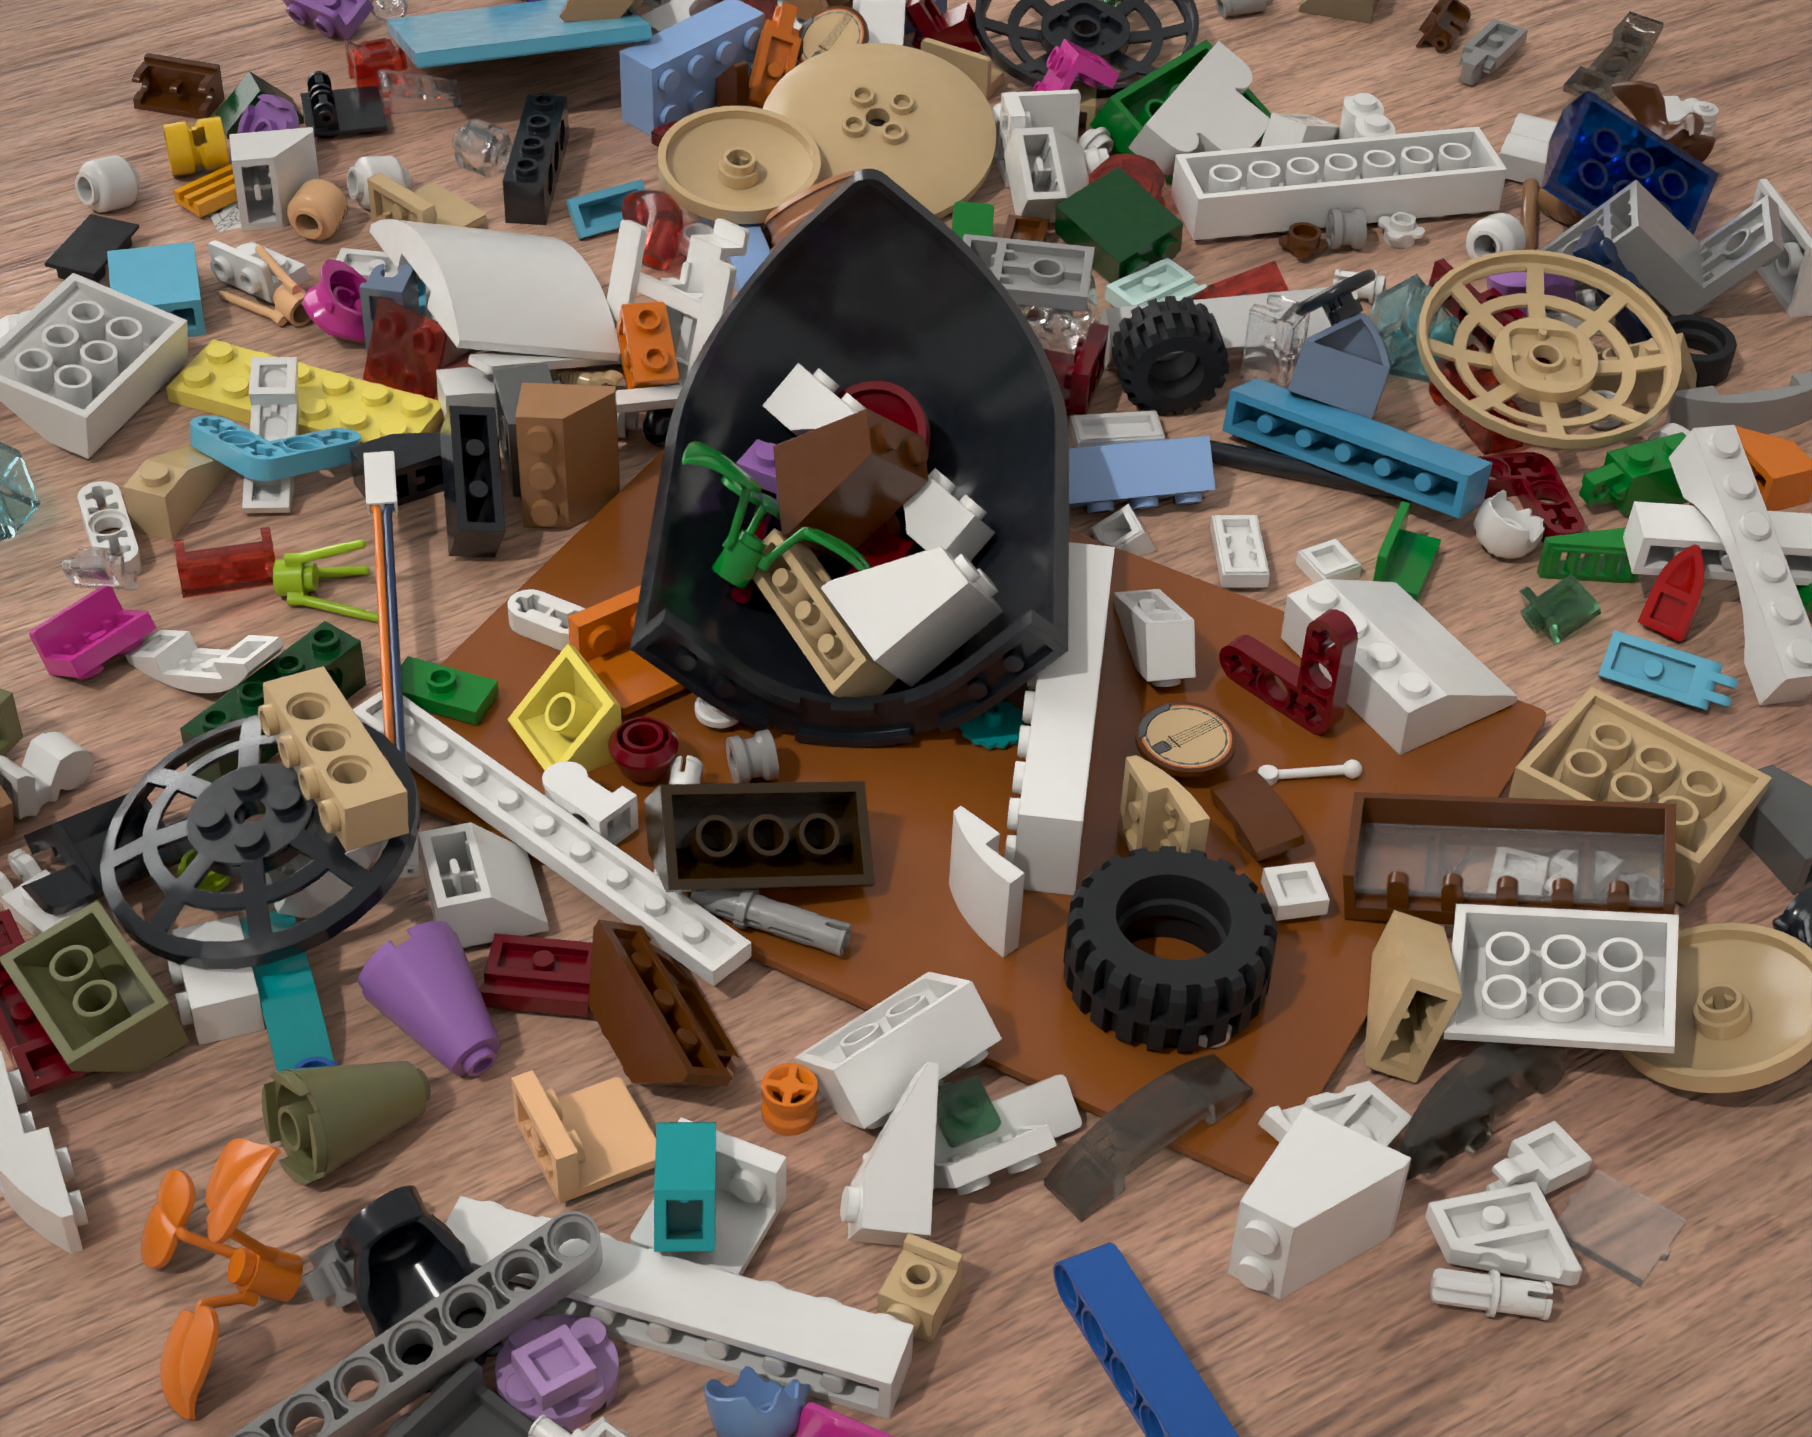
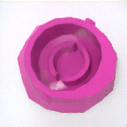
M327 259L320 269L319 283L308 289L302 305L314 323L328 335L360 343L366 342L359 287L362 282L366 283L367 280L344 262Z

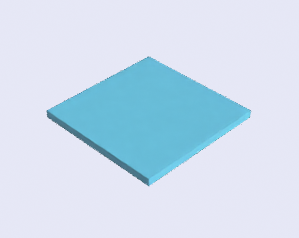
M542 0L386 19L388 33L419 69L648 41L652 38L651 24L636 13L631 15L627 10L621 18L564 22L559 16L567 0Z

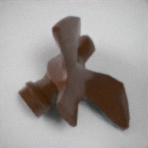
M1622 81L1612 84L1611 90L1634 116L1639 125V132L1635 136L1619 138L1614 141L1621 152L1628 156L1622 159V164L1616 169L1627 181L1632 183L1637 180L1642 186L1646 183L1649 184L1651 181L1650 175L1654 168L1659 164L1672 163L1677 156L1682 157L1693 166H1699L1706 160L1713 150L1716 140L1715 137L1700 135L1705 124L1700 115L1689 113L1677 123L1669 124L1665 99L1657 84L1644 81Z

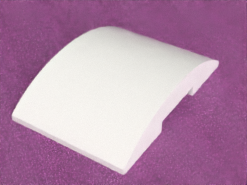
M395 219L379 220L371 224L369 232L396 268L399 269L403 264H410L431 291L427 309L457 348L619 361L621 353L617 332L604 292L592 269L583 257L564 241L549 236Z

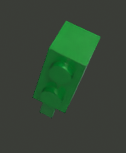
M1680 432L1607 451L1604 465L1584 474L1579 496L1589 506L1614 503L1628 518L1634 501L1679 505L1688 503L1689 501L1683 498L1669 460L1670 455L1684 440L1686 435Z

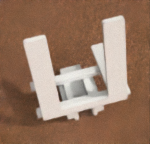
M717 218L713 234L691 235L687 260L682 265L680 280L669 277L661 278L660 281L640 272L648 232L647 228L631 220H622L620 222L607 294V302L615 329L617 328L621 305L634 304L636 292L657 300V302H664L668 314L679 379L677 383L663 384L665 386L616 390L617 413L675 407L693 363L715 325L731 303L737 269L735 266L726 263L725 260L729 256L746 255L750 235L748 229L725 219ZM511 352L470 354L468 360L469 365L493 375V370L544 363L548 364L549 370L611 364L622 365L621 356L617 362Z

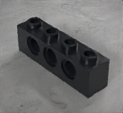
M550 93L527 95L503 178L506 223L546 225L569 140L567 97L554 96Z

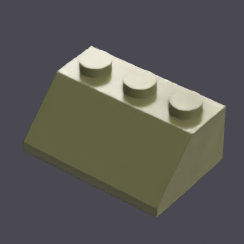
M98 900L0 957L1 964L71 1071L142 1072L190 1042L170 1003Z

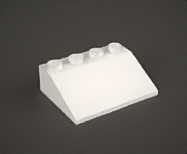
M72 273L0 338V402L49 443L89 459L188 362L187 320Z
M1324 579L1287 595L1281 638L1301 658L1306 629L1310 622L1329 609L1340 610L1353 621L1358 632V643L1346 703L1399 755L1513 705L1517 701L1518 696L1396 582ZM1319 663L1320 670L1324 676L1332 682L1331 675L1327 669Z
M1456 904L1451 955L1463 995L1444 1030V1039L1674 1054L1679 915Z

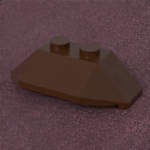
M598 920L593 927L588 1006L601 1027L602 1034L609 1041L623 1066L626 1076L632 1083L645 1086H728L741 1059L696 984L667 953L650 943L653 937L643 926Z

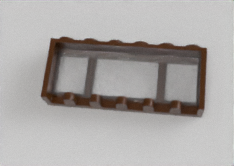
M1354 792L1343 871L1345 920L1388 922L1393 911L1396 910L1435 924L1454 925L1456 904L1674 915L1676 804Z

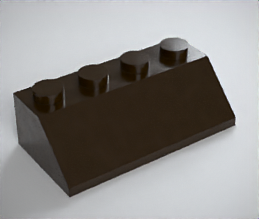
M865 781L660 784L644 800L648 853L666 893L872 887L875 885Z

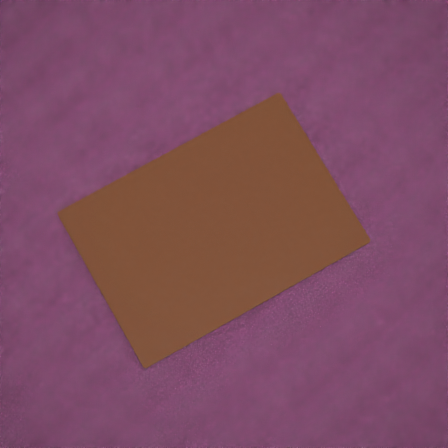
M664 449L516 592L529 589L539 590L587 609L640 586ZM1069 530V542L1113 547ZM1115 547L1076 890L1081 887L1083 879L1096 868L1101 870L1104 862L1117 855H1120L1123 859L1127 858L1130 852L1117 831L1126 757L1137 755L1143 758L1135 742L1136 728L1142 716L1154 707L1171 702L1197 703L1222 714L1231 723L1237 736L1236 751L1231 762L1222 770L1202 777H1179L1168 774L1196 799L1210 817L1205 849L1207 858L1216 862L1221 858L1235 867V873L1237 875L1245 873L1257 885V893L1262 892L1265 897L1266 894L1261 884L1263 868L1314 862L1330 899L1328 912L1325 915L1276 921L1278 934L1268 994L1265 996L1264 1006L1260 1013L1250 1020L1248 1027L1233 1037L1230 1036L1228 1042L1220 1047L1206 1048L1196 1045L1195 1051L1177 1053V1048L1163 1047V1052L1149 1051L1146 1044L1134 1041L1131 1046L1117 1040L1116 1033L1110 1029L1106 1033L1090 1021L1091 1012L1084 1014L1079 1010L1072 999V992L1066 987L1063 975L1067 920L1072 895L1023 890L1019 946L1005 958L995 952L976 934L959 911L949 887L953 812L962 806L999 832V855L1005 857L1007 835H1017V830L1007 829L1010 797L1021 798L1020 793L1012 792L1015 761L1026 762V758H1019L1017 756L1018 743L1008 745L1005 749L992 748L989 750L980 745H973L971 740L962 736V730L959 727L941 733L939 727L914 734V741L903 744L849 748L794 741V733L768 726L767 730L770 731L777 751L779 776L778 779L768 781L761 777L753 778L750 783L865 781L875 885L872 887L759 890V895L781 903L784 902L831 919L851 923L852 933L850 941L842 957L748 926L747 929L743 930L734 927L733 921L717 915L714 916L751 942L752 959L867 1011L927 972L972 981L1002 1038L987 1049L988 1055L981 1061L982 1063L1030 1085L1054 1075L1062 1074L1067 1078L1076 1106L1248 1184H1252L1279 1145V1142L1258 1125L1264 1113L1270 1107L1278 1105L1281 1110L1304 1104L1308 1097L1324 1093L1367 1021L1372 953L1388 922L1345 920L1343 871L1354 792L1501 797L1514 776L1515 767L1524 759L1544 726L1546 712L1541 708L1517 700L1513 705L1402 755H1399L1347 703L1344 716L1340 722L1323 734H1313L1233 682L1225 674L1219 661V653L1223 647L1241 635H1249L1300 667L1301 657L1281 638L1285 611ZM1160 589L1194 619L1196 677L1183 678L1179 685L1171 687L1154 686L1151 684V681H1146L1135 668L1113 603L1114 592ZM507 600L440 664L498 681L499 694L480 722L474 725L426 712L545 796V788L542 783V776L545 770L507 719L561 651L514 632L509 626ZM1275 676L1276 681L1281 687V689H1283L1287 693L1286 687L1283 684V682L1277 676ZM1026 682L1004 698L1002 702H1011L1014 708H1018L1023 712L1025 691L1036 690H1029ZM687 688L628 715H621L622 723L637 717H651L670 726L678 737L679 747L674 759L682 756L681 772L685 771L687 755L696 757L703 763L704 772L700 784L734 783L727 760L726 739L737 735L743 739L753 738L756 732L761 731L740 721L733 726L722 729L702 724L695 715V701L698 696ZM1351 759L1357 760L1362 765V773L1356 779H1349L1345 775L1280 779L1271 786L1293 816L1305 840V844L1288 850L1282 857L1271 860L1263 859L1257 861L1237 842L1233 823L1213 805L1209 789L1211 786L1256 770L1258 772L1259 768L1263 765H1272L1277 769L1344 765L1346 761ZM615 762L587 772L590 779L611 793L624 786L637 795L639 829L615 846L654 873L655 867L648 853L644 800L660 784H669L671 765L664 776L648 783L636 782L626 778ZM409 766L416 782L420 808L457 825L471 822L513 842ZM1367 844L1361 890L1387 891L1389 874L1394 871H1402L1409 876L1410 892H1424L1429 846ZM1446 847L1443 877L1446 874L1457 871L1470 848ZM528 853V857L536 861H539L537 858ZM692 892L681 893L690 898ZM1168 937L1145 938L1132 943L1148 954L1166 959L1186 960L1207 955L1203 950L1188 942Z

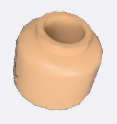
M312 179L305 182L289 202L287 216L290 224L302 237L323 241L332 237L347 217L349 206L345 195L336 185L323 179Z

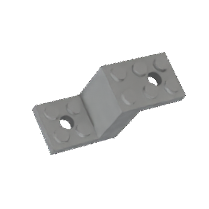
M1637 180L1540 249L1542 251L1574 256L1572 252L1583 231L1598 225L1605 237L1610 238L1615 244L1618 257L1627 271L1632 272L1638 282L1673 316L1681 314L1691 315L1703 311L1710 301L1726 290H1733L1738 287L1745 277L1761 266L1770 265L1784 251L1779 206L1768 194L1699 242ZM1574 280L1575 291L1583 284L1582 282Z
M964 234L963 241L988 266L1018 307L1032 306L1052 308L1061 312H1086L1095 247Z

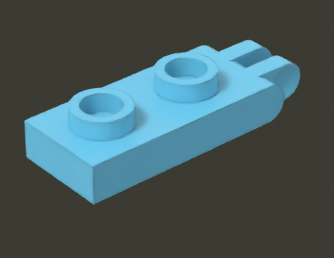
M1617 630L1613 631L1598 674L1600 678L1703 711L1708 710L1710 703L1730 708L1732 698L1714 692L1716 684L1736 690L1739 682L1736 678L1720 674L1723 665L1718 662Z

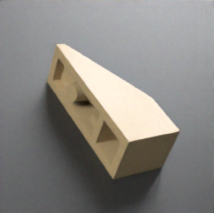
M191 445L146 459L123 486L127 512L133 531L173 541L231 468L198 451Z

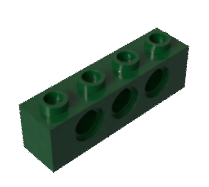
M323 621L180 728L183 745L193 738L223 724L258 715V707L264 705L263 682L324 666L347 700L366 685L361 641L332 624ZM240 737L226 741L188 761L187 767L216 749L240 741ZM278 747L261 748V764L266 763L279 752ZM238 754L211 765L195 777L213 783L221 776L238 769Z

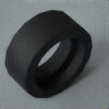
M1681 314L1668 317L1667 319L1675 333H1683L1688 348L1701 350L1708 354L1690 353L1697 372L1696 387L1714 386L1725 380L1731 369L1737 347L1734 334L1725 325L1700 315Z

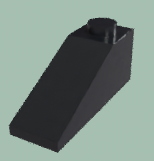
M440 433L390 434L349 447L354 484L365 499L364 453L394 451L398 506L444 491Z

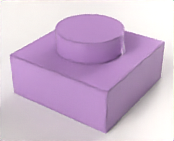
M566 1323L511 1352L513 1368L543 1411L598 1382L596 1365Z

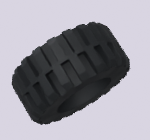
M1161 846L1159 851L1148 852L1147 847L1132 850L1129 852L1128 857L1124 859L1117 855L1104 862L1101 870L1096 868L1083 879L1081 887L1074 892L1070 902L1063 959L1065 964L1063 975L1066 987L1072 992V999L1079 1010L1084 1014L1091 1012L1090 1021L1105 1033L1109 1029L1114 1031L1116 1039L1132 1046L1135 1041L1146 1044L1149 1051L1163 1052V1047L1177 1048V1053L1195 1051L1196 1045L1199 1044V1036L1206 1035L1208 1038L1206 1048H1210L1226 1041L1228 1024L1232 1026L1231 1037L1248 1027L1250 1020L1258 1016L1264 1006L1265 996L1269 990L1278 934L1277 922L1272 916L1273 909L1262 892L1257 893V885L1245 873L1237 875L1232 864L1221 858L1217 862L1207 858L1206 852L1191 849L1190 853L1176 851V846ZM1168 937L1188 942L1203 950L1207 955L1186 960L1166 959L1148 954L1132 943L1145 938Z

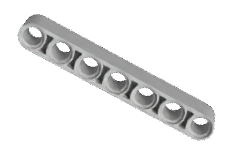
M566 1211L555 1216L254 1419L231 1437H294L296 1426L308 1417L324 1419L321 1431L314 1437H362L435 1387L446 1374L458 1371L470 1359L474 1360L592 1279L599 1272L603 1262L600 1232L596 1222L589 1215L579 1211ZM579 1238L590 1244L583 1254L576 1257H567L558 1251L560 1246L570 1239ZM521 1273H529L538 1278L537 1283L525 1292H514L507 1288L508 1282L514 1276ZM477 1308L486 1313L483 1321L473 1328H461L454 1324L457 1316L467 1309ZM426 1344L433 1348L430 1357L418 1365H409L401 1361L404 1352L411 1346ZM363 1380H372L379 1383L377 1392L370 1399L364 1402H354L348 1399V1394L356 1383Z

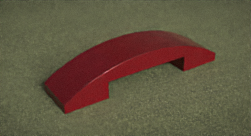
M10 909L0 912V957L25 943ZM0 962V1039L14 1069H19L23 1085L30 1097L85 1077L86 1073L84 1071L70 1070Z

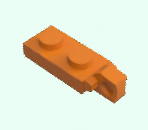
M785 2L779 6L777 5L773 19H767L761 29L749 79L750 106L762 109L775 85L796 66L802 38H799L800 30L793 28L798 9L797 6Z

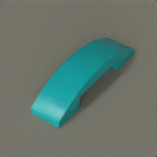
M276 910L270 911L272 933L297 924L295 916L279 914ZM247 917L240 918L239 921L244 939H249ZM306 951L270 964L252 966L276 1071L293 1069L300 1061L310 1057H323L334 1061Z

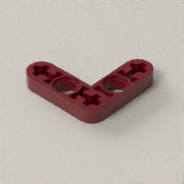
M1535 452L1478 456V458L1492 462L1490 476L1498 478L1488 480L1484 499L1492 498L1502 490L1507 492V497L1517 496L1524 509H1532V516H1539L1544 519L1543 527L1545 529L1541 539L1543 544L1545 537L1583 533L1584 519L1555 466L1548 457ZM1538 498L1552 500L1555 503L1541 502Z
M1329 609L1308 624L1300 667L1249 635H1241L1223 647L1219 653V661L1223 671L1233 682L1313 734H1323L1340 722L1344 716L1358 643V632L1353 621L1344 612L1337 609ZM1319 663L1327 669L1331 675L1332 682L1324 676L1320 670ZM1275 676H1277L1283 682V684L1286 687L1287 693L1283 689H1281V687L1276 681Z

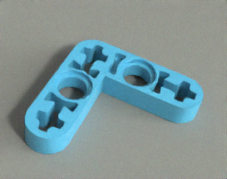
M207 415L193 418L190 421V445L193 448L241 475L258 481L278 480L350 464L349 447L361 444V434L345 428L325 429L268 441L224 417Z

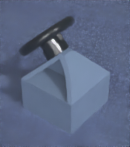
M1366 269L1301 301L1295 306L1294 311L1298 316H1304L1322 307L1331 327L1304 340L1287 389L1288 391L1370 419L1376 413L1392 368V361L1383 337L1366 314L1360 313L1364 310L1359 300H1355L1351 292L1374 281L1376 278L1374 270Z

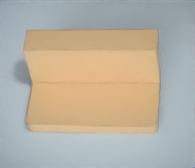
M925 38L921 42L922 51L938 56L960 69L979 87L987 100L1004 84V71L993 68L990 57L930 38Z

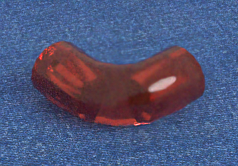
M657 190L633 191L623 200L622 217L624 220H631L645 226L648 230L642 264L658 271H668L678 252L684 233L682 209L673 197L666 192Z

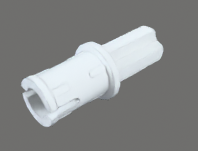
M1443 1268L1433 1271L1430 1281L1431 1301L1436 1304L1485 1310L1486 1317H1494L1496 1312L1548 1320L1551 1314L1553 1300L1546 1299L1547 1295L1553 1294V1286L1549 1281L1538 1282L1502 1277L1499 1271L1491 1269L1488 1275Z

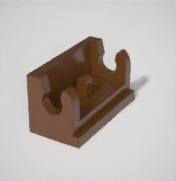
M146 53L144 61L136 69L132 77V82H142L141 89L137 91L133 98L135 109L202 119L211 117L225 99L221 70L218 64Z

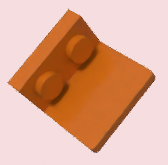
M641 585L568 616L569 644L575 646L620 704L621 715H628L686 689L630 650Z

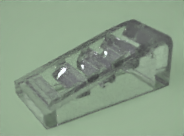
M378 70L380 96L384 114L386 115L462 107V99L457 80Z

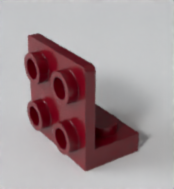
M1092 322L1086 339H1078L1075 355L1044 349L1059 383L1067 416L1086 415L1105 369L1108 325Z

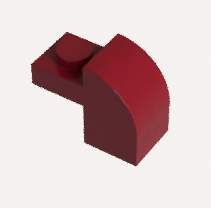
M908 0L906 15L911 25L916 28L912 43L914 48L921 50V42L925 38H930L975 53L983 50L976 35L974 24L975 12L968 2L942 14L934 0Z

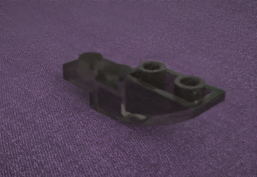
M1488 1042L1456 1063L1425 1095L1409 1121L1399 1151L1411 1157L1406 1182L1420 1174L1422 1176L1433 1174L1446 1161L1465 1151L1466 1153L1478 1151L1492 1136L1495 1114L1497 1116L1504 1115L1513 1109L1519 1101L1537 1092L1544 1094L1555 1088L1564 1076L1563 1068L1569 1047L1527 1044L1512 1051L1505 1043Z

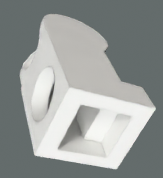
M558 762L549 766L544 771L542 783L545 788V796L612 844L617 845L639 829L637 795L624 786L611 793L590 779L586 769L575 762Z

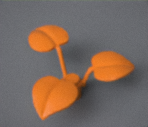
M243 1138L233 1139L224 1147L214 1166L206 1191V1205L211 1210L207 1217L209 1238L193 1233L184 1227L193 1209L196 1194L191 1177L180 1170H169L163 1176L157 1192V1202L152 1206L144 1225L141 1238V1257L147 1267L157 1270L165 1267L172 1258L178 1239L186 1243L230 1258L228 1280L230 1283L236 1284L238 1291H240V1293L200 1299L196 1304L195 1311L183 1310L179 1313L168 1334L160 1362L161 1385L166 1400L172 1409L187 1420L197 1421L195 1417L197 1397L210 1368L217 1346L220 1326L215 1308L239 1304L255 1307L259 1296L288 1302L296 1294L301 1282L303 1263L299 1255L264 1245L236 1228L263 1178L281 1153V1150L276 1147L259 1144ZM231 1238L246 1248L240 1247L237 1249L223 1243Z

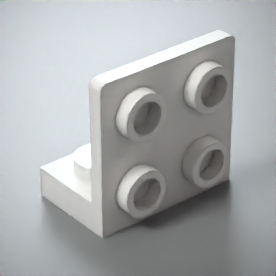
M1079 90L1002 93L997 164L1005 187H1010L1004 152L1014 128L1054 127L1077 142L1081 103Z
M681 1117L678 1122H693V1121H690V1120H687V1119ZM716 1130L715 1251L668 1253L674 1257L702 1265H717L730 1273L742 1276L786 1201L787 1157ZM654 1199L630 1236L632 1245L646 1249L654 1248Z

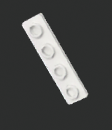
M1062 1074L1054 1075L937 1123L933 1189L953 1188L957 1190L958 1195H964L991 1184L988 1175L1007 1168L1008 1173L1013 1174L1040 1164L1041 1160L1038 1154L1056 1147L1054 1138L1076 1130L1082 1125V1120L1067 1078ZM869 1151L866 1152V1153H864V1155H863V1161L865 1160V1158H866L867 1154L869 1153Z

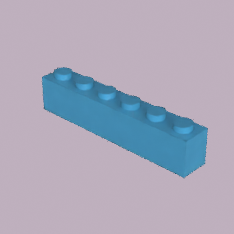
M1258 378L1230 390L1222 430L1224 432L1458 519L1481 506L1484 501L1492 462L1353 412L1288 391L1286 388Z

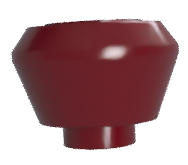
M637 717L627 720L611 734L608 742L609 753L621 773L626 778L641 783L652 782L664 776L679 747L675 731L664 722L651 717Z

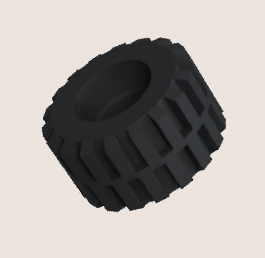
M1166 296L1165 301L1157 302L1156 298L1147 301L1148 306L1144 308L1137 306L1131 310L1132 317H1124L1119 323L1121 331L1114 332L1112 355L1123 391L1127 393L1128 400L1133 405L1139 404L1140 410L1152 411L1154 409L1159 416H1166L1168 412L1173 411L1175 415H1181L1188 408H1192L1194 411L1202 407L1200 402L1205 399L1210 401L1216 396L1214 389L1223 387L1226 382L1224 374L1229 373V356L1214 315L1208 312L1205 305L1202 303L1195 305L1191 298L1183 297L1181 301H1177L1175 296ZM1177 351H1184L1182 354L1173 359L1167 361H1157L1159 358L1166 354Z

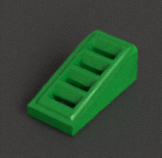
M1626 527L1545 537L1537 574L1540 578L1630 583L1636 582L1639 575L1632 574L1623 540ZM1562 552L1567 553L1566 560L1560 561Z

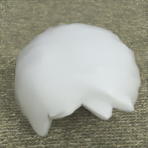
M1502 490L1492 498L1486 499L1479 508L1474 521L1476 538L1487 549L1488 553L1494 554L1495 557L1506 559L1520 558L1532 552L1540 543L1545 529L1543 527L1544 519L1539 516H1532V509L1529 508L1517 511L1515 506L1510 501H1507V492Z

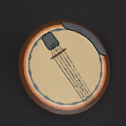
M836 5L817 11L800 28L799 38H802L797 59L802 63L828 50L848 45L869 43V28L866 21L858 11L847 6Z
M1171 702L1154 707L1142 716L1136 728L1135 742L1141 756L1167 774L1179 777H1202L1222 770L1231 762L1236 751L1237 736L1231 723L1214 709L1191 702Z

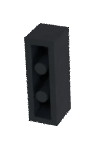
M449 405L440 431L449 556L496 557L506 532L496 409L494 407Z

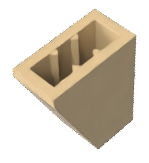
M1396 910L1393 911L1372 953L1364 1054L1365 1067L1417 1083L1463 995L1444 926Z

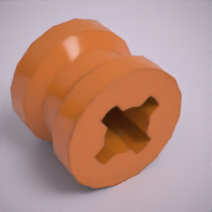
M783 1063L772 1067L765 1073L762 1080V1120L766 1127L774 1133L790 1136L804 1133L814 1125L817 1119L816 1098L818 1096V1082L814 1073L807 1067L796 1063Z

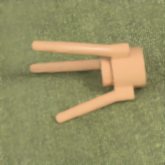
M257 245L255 251L283 283V285L276 289L273 295L275 309L273 310L223 290L218 293L219 298L270 318L279 326L285 325L287 321L294 326H303L312 320L302 305L306 291L288 276L262 245Z

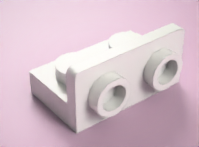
M217 240L208 244L212 259L210 266L217 279L270 303L273 302L274 292L283 283L255 251V247L259 244L251 241L238 246L236 249ZM264 247L298 285L309 280L305 264Z

